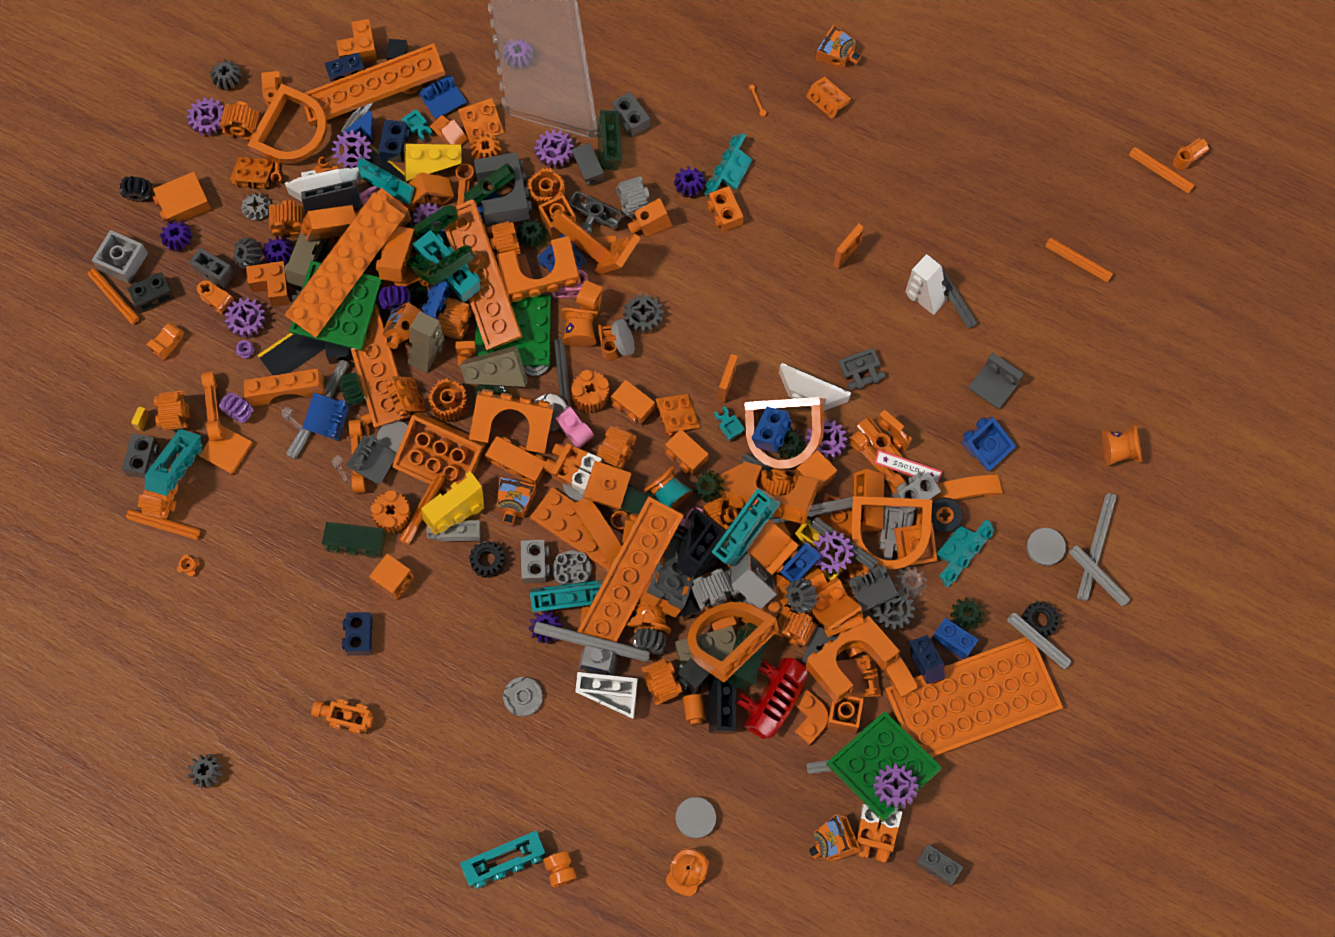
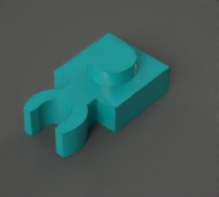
M417 109L402 118L403 122H407V127L413 135L418 132L421 141H425L424 133L432 136V130L426 126L428 125L427 121Z
M723 406L722 411L725 414L720 416L715 411L714 417L717 421L722 422L719 424V428L730 442L743 434L745 428L735 415L729 417L728 409Z

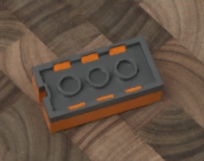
M674 533L640 599L653 607L655 605L662 607L661 611L675 618L685 606L695 575L691 579L675 568L682 536Z

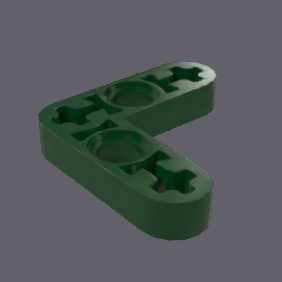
M453 205L444 206L417 223L413 228L415 238L419 240L431 230L435 235L439 234L444 240L443 244L448 248L450 243L447 234L441 230L458 220L457 208Z
M465 245L437 264H434L422 255L411 257L407 264L412 273L429 284L434 285L440 283L475 257L471 246Z

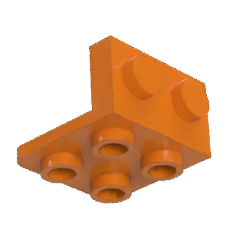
M769 519L746 552L773 575L774 572L779 573L785 566L783 562L787 558L791 559L798 550L796 548L799 545Z

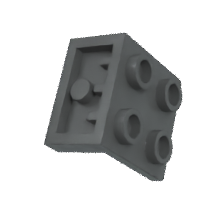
M992 352L985 366L969 385L968 389L996 409H1000L1020 383L1024 374Z

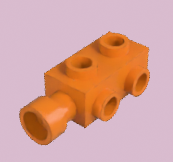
M337 699L336 702L331 701L330 706L316 700L311 711V716L318 718L321 716L326 717L325 721L329 724V727L341 730V727L349 728L348 731L354 734L366 733L367 729L371 728L374 718L372 713L367 710V706L362 704H356V707L349 706L348 701ZM339 713L344 714L342 719H337ZM358 718H363L361 724L356 723Z

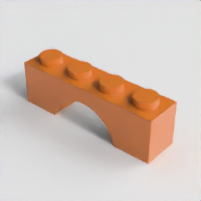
M318 368L244 380V398L251 407L270 404L273 398L285 394H296L306 398L312 397L313 393L325 395V380Z

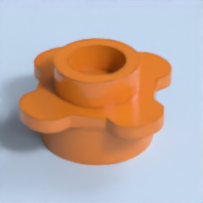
M183 555L179 561V566H177V571L192 577L195 575V569L199 566L200 562L197 558L192 559L188 555Z

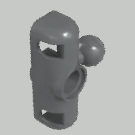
M575 192L569 201L572 210L575 209L579 214L587 217L586 221L582 222L580 226L590 234L592 232V223L608 225L612 230H616L621 224V212L581 192ZM581 196L586 198V204L580 202ZM594 210L600 211L599 213H596V214L592 213V211H594ZM613 212L619 215L618 220L612 218Z

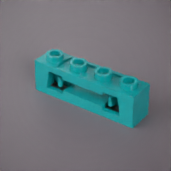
M431 230L413 244L418 255H422L434 264L440 262L436 258L439 256L438 251L443 259L454 252L450 246L447 248L443 244L444 240L439 234L435 235ZM467 264L456 271L458 274L456 277L457 282L452 274L443 280L448 283L450 289L463 302H466L481 289L479 276L475 272L471 273L468 270Z
M179 429L145 474V489L167 496L171 490H174L177 481L183 478L188 466L193 464L196 455H199L202 451L201 435Z
M757 488L715 546L712 553L725 564L736 566L781 502L767 491Z
M604 579L532 588L530 590L532 612L591 605Z
M534 831L465 860L460 865L469 887L479 889L487 885L486 881L494 879V881L506 877L505 873L513 871V873L523 870L525 868L524 865L528 863L535 865L542 862L546 853L537 831ZM517 847H520L525 857H516L489 869L490 872L485 873L487 869L482 862H492L517 851Z

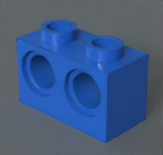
M766 407L752 435L756 448L777 453L779 447L783 445L786 432L790 430L792 425L787 411Z
M944 618L931 638L962 660L967 658L978 641L977 638L947 618Z

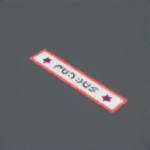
M878 450L874 462L875 464L910 476H914L919 472L922 474L929 472L936 484H939L943 472Z

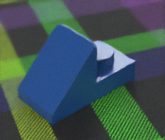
M369 110L345 130L346 133L350 134V131L353 130L356 135L359 131L360 137L364 135L373 143L374 119L372 112ZM354 137L346 138L348 142H355L356 140H358Z
M806 541L797 553L786 561L785 566L780 572L791 582L798 580L821 557V554Z

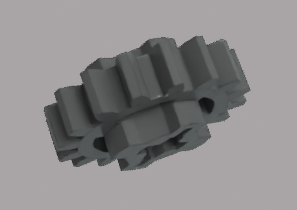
M642 293L641 297L635 294L634 300L629 298V304H624V320L628 323L629 328L634 327V332H637L639 329H641L642 334H644L646 329L652 332V327L657 329L658 323H662V304H658V298L652 300L651 294L648 297H645L644 293Z
M902 589L898 591L899 595L894 597L898 599H889L881 603L884 608L883 614L880 610L881 604L871 609V611L876 612L873 619H879L878 625L885 624V630L888 626H891L892 631H895L896 626L902 630L903 623L908 626L910 623L908 619H913L914 617L910 613L915 611V607L910 606L914 601L908 600L909 594L903 595ZM898 605L896 611L894 610L893 612L889 613L890 608L896 607ZM903 605H905L906 607V615L904 614L905 612L902 610Z

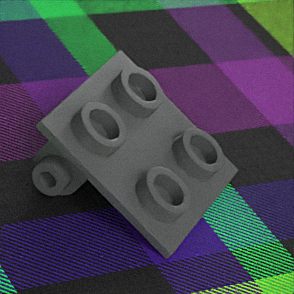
M364 435L346 467L380 485L397 453L377 443L376 436L370 435V437Z
M878 565V567L872 569V572L867 570L868 574L865 575L863 572L862 577L859 575L855 578L852 577V580L848 581L862 608V612L899 595L885 565Z

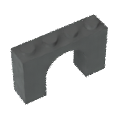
M517 152L474 160L478 183L506 163L516 172V177L508 182L514 187L511 193L501 198L481 201L486 227L507 221L511 223L530 219L529 212L532 211L530 200H526L529 197L528 187L523 185L527 184L525 173H521L524 167L522 159L518 160Z

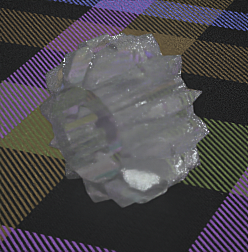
M906 566L905 571L900 569L899 575L895 576L894 579L897 582L894 586L895 588L902 589V593H908L912 599H915L916 594L922 596V590H926L927 586L924 583L927 582V578L922 577L923 571L916 572L917 566L912 571L909 566ZM908 579H909L911 582H914V585H913V586H911L910 583H907Z

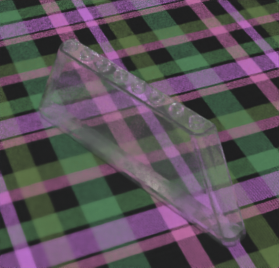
M490 0L491 3H488L489 14L493 15V18L490 19L491 30L495 29V34H492L493 45H497V49L494 50L495 60H499L500 64L497 65V74L502 78V81H499L500 92H504V97H501L502 108H506L507 115L590 138L597 137V120L577 0Z

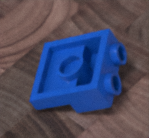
M441 281L430 287L427 297H429L428 302L421 309L424 314L438 320V316L440 313H443L446 307L444 303L451 294V289L447 282Z
M983 417L976 422L977 427L973 431L970 429L963 434L962 437L964 439L960 443L971 457H976L984 469L990 471L1016 445L993 417Z

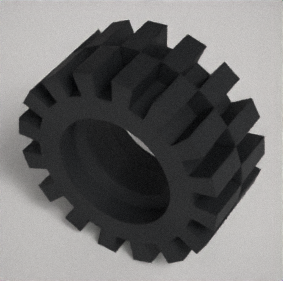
M486 540V543L481 541L479 545H474L475 548L471 549V555H469L473 571L483 578L485 576L492 578V575L497 576L498 572L501 573L502 567L505 566V555L501 546L497 545L494 541L490 543V540ZM484 553H492L495 556V561L490 566H484L480 563V557Z
M1035 601L1034 604L1031 603L1025 609L1022 619L1046 638L1058 627L1059 614L1055 612L1057 610L1055 607H1051L1052 604L1048 603L1047 605L1045 604L1046 601L1041 603ZM1034 614H1044L1047 617V625L1043 627L1037 626L1033 622Z

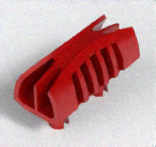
M782 658L777 668L761 659L759 663L763 667L756 666L755 669L769 677V682L759 700L756 702L744 693H741L739 697L745 702L741 700L736 701V704L750 712L743 726L744 729L763 740L766 737L770 739L778 731L793 709L805 684L809 671L794 658Z

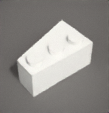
M926 254L912 269L905 291L912 301H917L933 315L948 300L947 296H944L946 288L944 285L942 286L944 278L941 265Z
M578 672L576 693L634 719L638 686L637 678Z

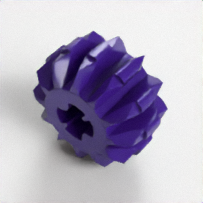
M688 166L687 170L681 168L680 173H676L674 185L676 186L677 193L682 192L681 195L683 197L688 194L691 198L692 194L698 196L699 191H703L705 179L703 178L702 171L697 172L696 167L690 170Z
M174 220L173 224L167 222L168 227H162L163 233L160 234L162 244L165 247L167 246L170 251L175 249L178 252L180 248L186 250L185 245H191L190 239L193 238L190 227L183 221L178 223Z
M277 235L275 240L269 238L270 243H264L265 249L262 250L265 261L267 263L284 261L286 265L294 250L292 242L287 241L285 237L280 239Z
M402 285L383 287L379 291L381 307L387 310H395L407 302L411 304L410 290Z
M542 611V616L535 613L536 619H530L532 626L529 627V631L533 632L531 634L532 638L538 637V643L545 639V643L549 644V638L556 641V638L534 632L536 622L562 628V623L558 622L560 617H553V611H550L548 615H546V611Z

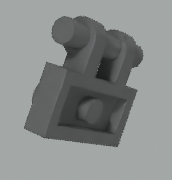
M874 348L838 361L844 378L852 377L854 380L848 383L849 390L856 388L858 390L863 388L864 385L869 383L875 384L880 379L885 378L883 371L878 373L875 371V368L880 367L881 364ZM868 371L869 376L860 378L859 374Z

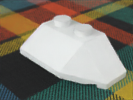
M358 167L336 169L303 176L286 182L285 185L289 195L302 202L301 192L355 179L358 184L361 180V175L359 174Z
M781 363L779 374L791 399L821 397L824 399V410L848 403L851 392Z

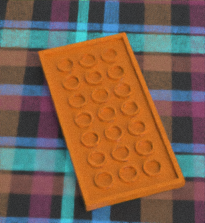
M1026 637L944 666L945 678L933 683L926 684L922 675L914 677L918 689L900 698L893 686L885 688L899 726L931 757L941 755L1063 709L1037 646Z

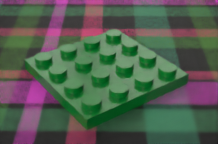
M310 261L302 289L321 263ZM362 274L316 338L293 321L289 332L362 351L383 280L376 276Z
M551 295L529 296L518 302L510 301L522 337L491 351L486 350L476 322L475 356L517 346L524 367H550Z
M885 711L826 763L830 770L883 823L897 810L894 809V805L886 808L887 803L880 804L879 800L881 797H875L877 790L873 789V784L876 783L874 781L875 776H880V769L885 772L887 765L891 769L894 768V764H897L898 769L905 766V772L911 770V777L917 778L914 784H918V790L915 792H918L942 770V767ZM894 784V789H898L897 785Z

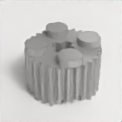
M641 176L622 181L615 187L625 217H635L634 212L649 204V201H647V198L650 197L647 187L643 188L644 184Z
M722 569L713 571L712 575L707 578L702 576L693 580L694 586L691 589L701 611L706 610L705 607L711 605L714 607L727 603L726 599L730 596L733 598L737 596V593L732 588L729 574L723 572Z

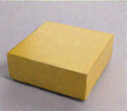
M139 406L131 424L136 430L143 431L150 414L145 408Z

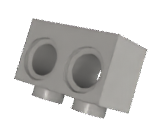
M919 472L911 477L912 482L909 484L904 482L896 488L897 492L892 495L894 498H905V493L908 492L911 495V499H931L940 493L941 490L929 472L924 474ZM921 482H924L926 484L925 491H923L920 487ZM916 508L901 509L904 512V514H907L912 512Z
M544 540L521 541L523 583L546 582V576H550L549 564H546V557H549V546H545ZM533 549L540 550V553L536 556L530 554ZM535 567L541 569L538 574H532L531 570Z

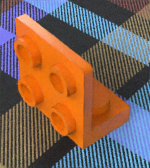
M836 577L815 591L819 595L816 597L818 603L814 605V609L810 612L815 619L831 630L837 628L848 618L854 617L862 608L846 594L840 579Z

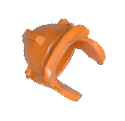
M638 600L633 610L636 616L627 623V626L630 627L637 626L632 632L636 633L637 629L641 628L655 629L666 636L672 632L671 628L666 625L667 613L661 611L662 607L658 605L653 607Z
M683 848L671 860L670 872L666 877L667 885L678 894L684 896L694 895L698 885L705 880L709 860L697 849Z

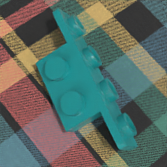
M745 133L734 135L731 138L729 148L722 154L721 163L715 167L713 171L715 174L705 186L704 194L706 196L716 191L721 181L732 190L737 189L752 161L749 156L739 149L746 137Z
M363 158L359 159L357 167L363 180L379 189H384L387 193L406 204L411 203L414 192L413 186Z
M986 519L975 533L959 526L937 552L939 559L949 563L939 576L944 586L949 587L957 579V576L968 566L974 555L991 538L994 529L989 520Z

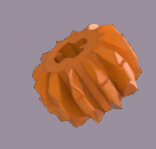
M479 134V139H473V144L470 147L472 157L476 159L499 156L502 152L500 141L496 140L494 135L489 138V134H486L485 137Z

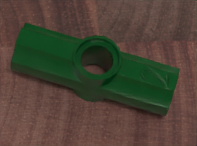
M508 163L504 164L464 194V199L466 202L473 199L476 205H478L514 179L516 172ZM489 181L492 183L491 190L488 188Z

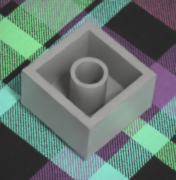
M110 230L91 261L97 270L130 284L148 252L143 244Z
M748 552L742 556L736 566L730 567L733 590L738 594H743L750 605H755L758 609H761L777 595L775 577Z

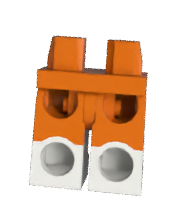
M556 443L552 450V455L559 458L557 462L548 459L544 464V470L552 475V479L584 494L594 461L602 463V458L572 447L568 443L566 446Z
M863 803L856 838L861 852L857 853V856L868 858L871 848L877 850L875 861L886 863L894 849L902 812L896 811L884 823L880 821V826L878 827L879 818Z

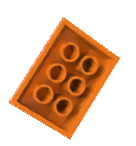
M417 412L410 419L391 467L428 484H431L436 474L445 478L441 490L448 492L452 489L451 485L456 482L458 485L467 478L466 473L471 471L474 474L487 443L470 440L468 434Z

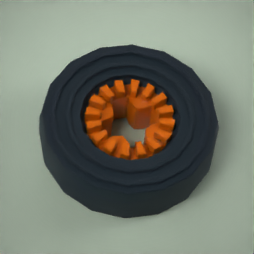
M942 497L936 499L932 503L931 523L933 528L940 532H949L959 526L962 521L960 505L951 498ZM945 509L947 513L951 514L947 516V520H943V517L939 516Z

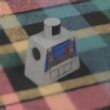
M585 646L582 650L577 670L592 674L615 676L618 658L612 651Z

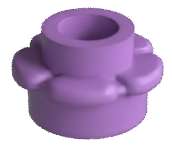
M242 340L236 346V353L242 358H249L255 351L250 341Z

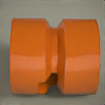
M568 851L543 859L546 871L551 872L549 880L552 888L563 886L577 879L574 868L569 867L571 859Z

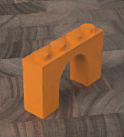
M569 236L551 240L555 265L551 273L541 279H530L521 273L515 250L497 254L501 276L510 301L518 302L525 297H537L541 293L556 292L560 288H572L581 283Z
M483 389L482 392L478 391L469 435L470 440L488 443L491 423L494 417L503 410L514 409L524 414L529 422L530 428L526 450L545 454L553 413V405H550V402L539 400V403L533 402L528 397L512 398V395L507 393L497 395L493 394V391Z
M743 461L730 490L729 506L743 509L758 488L762 466ZM799 475L796 485L790 493L783 496H773L781 504L772 516L805 524L817 494L818 479Z
M867 616L864 619V623L841 632L836 640L833 642L831 640L828 641L818 653L813 652L809 655L806 669L837 704L851 694L853 690V684L837 665L836 657L840 652L848 648L862 649L883 670L898 659L900 650L870 616Z

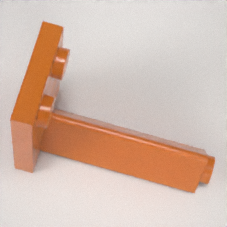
M557 209L551 216V219H553L551 222L552 226L563 235L569 236L573 243L598 262L594 271L599 275L622 268L641 239L636 234L626 235L624 238L612 241L608 248L562 210Z

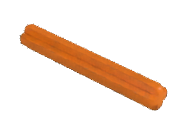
M1134 147L1130 151V157L1186 193H1190L1193 189V183L1139 148Z
M1049 238L1046 242V248L1105 282L1111 279L1113 275L1111 271L1057 240Z
M92 268L88 271L89 277L132 325L138 322V315L98 270Z
M435 475L400 537L401 542L407 545L410 544L423 521L421 508L437 496L445 482L444 477Z
M129 509L126 514L128 520L197 540L201 533L197 528L167 519L147 516L133 509Z

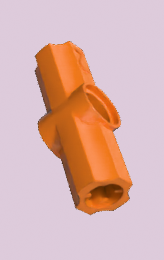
M870 416L857 425L856 428L867 437L871 447L876 452L881 450L902 457L891 443L890 437L880 430ZM876 441H883L885 447H879Z

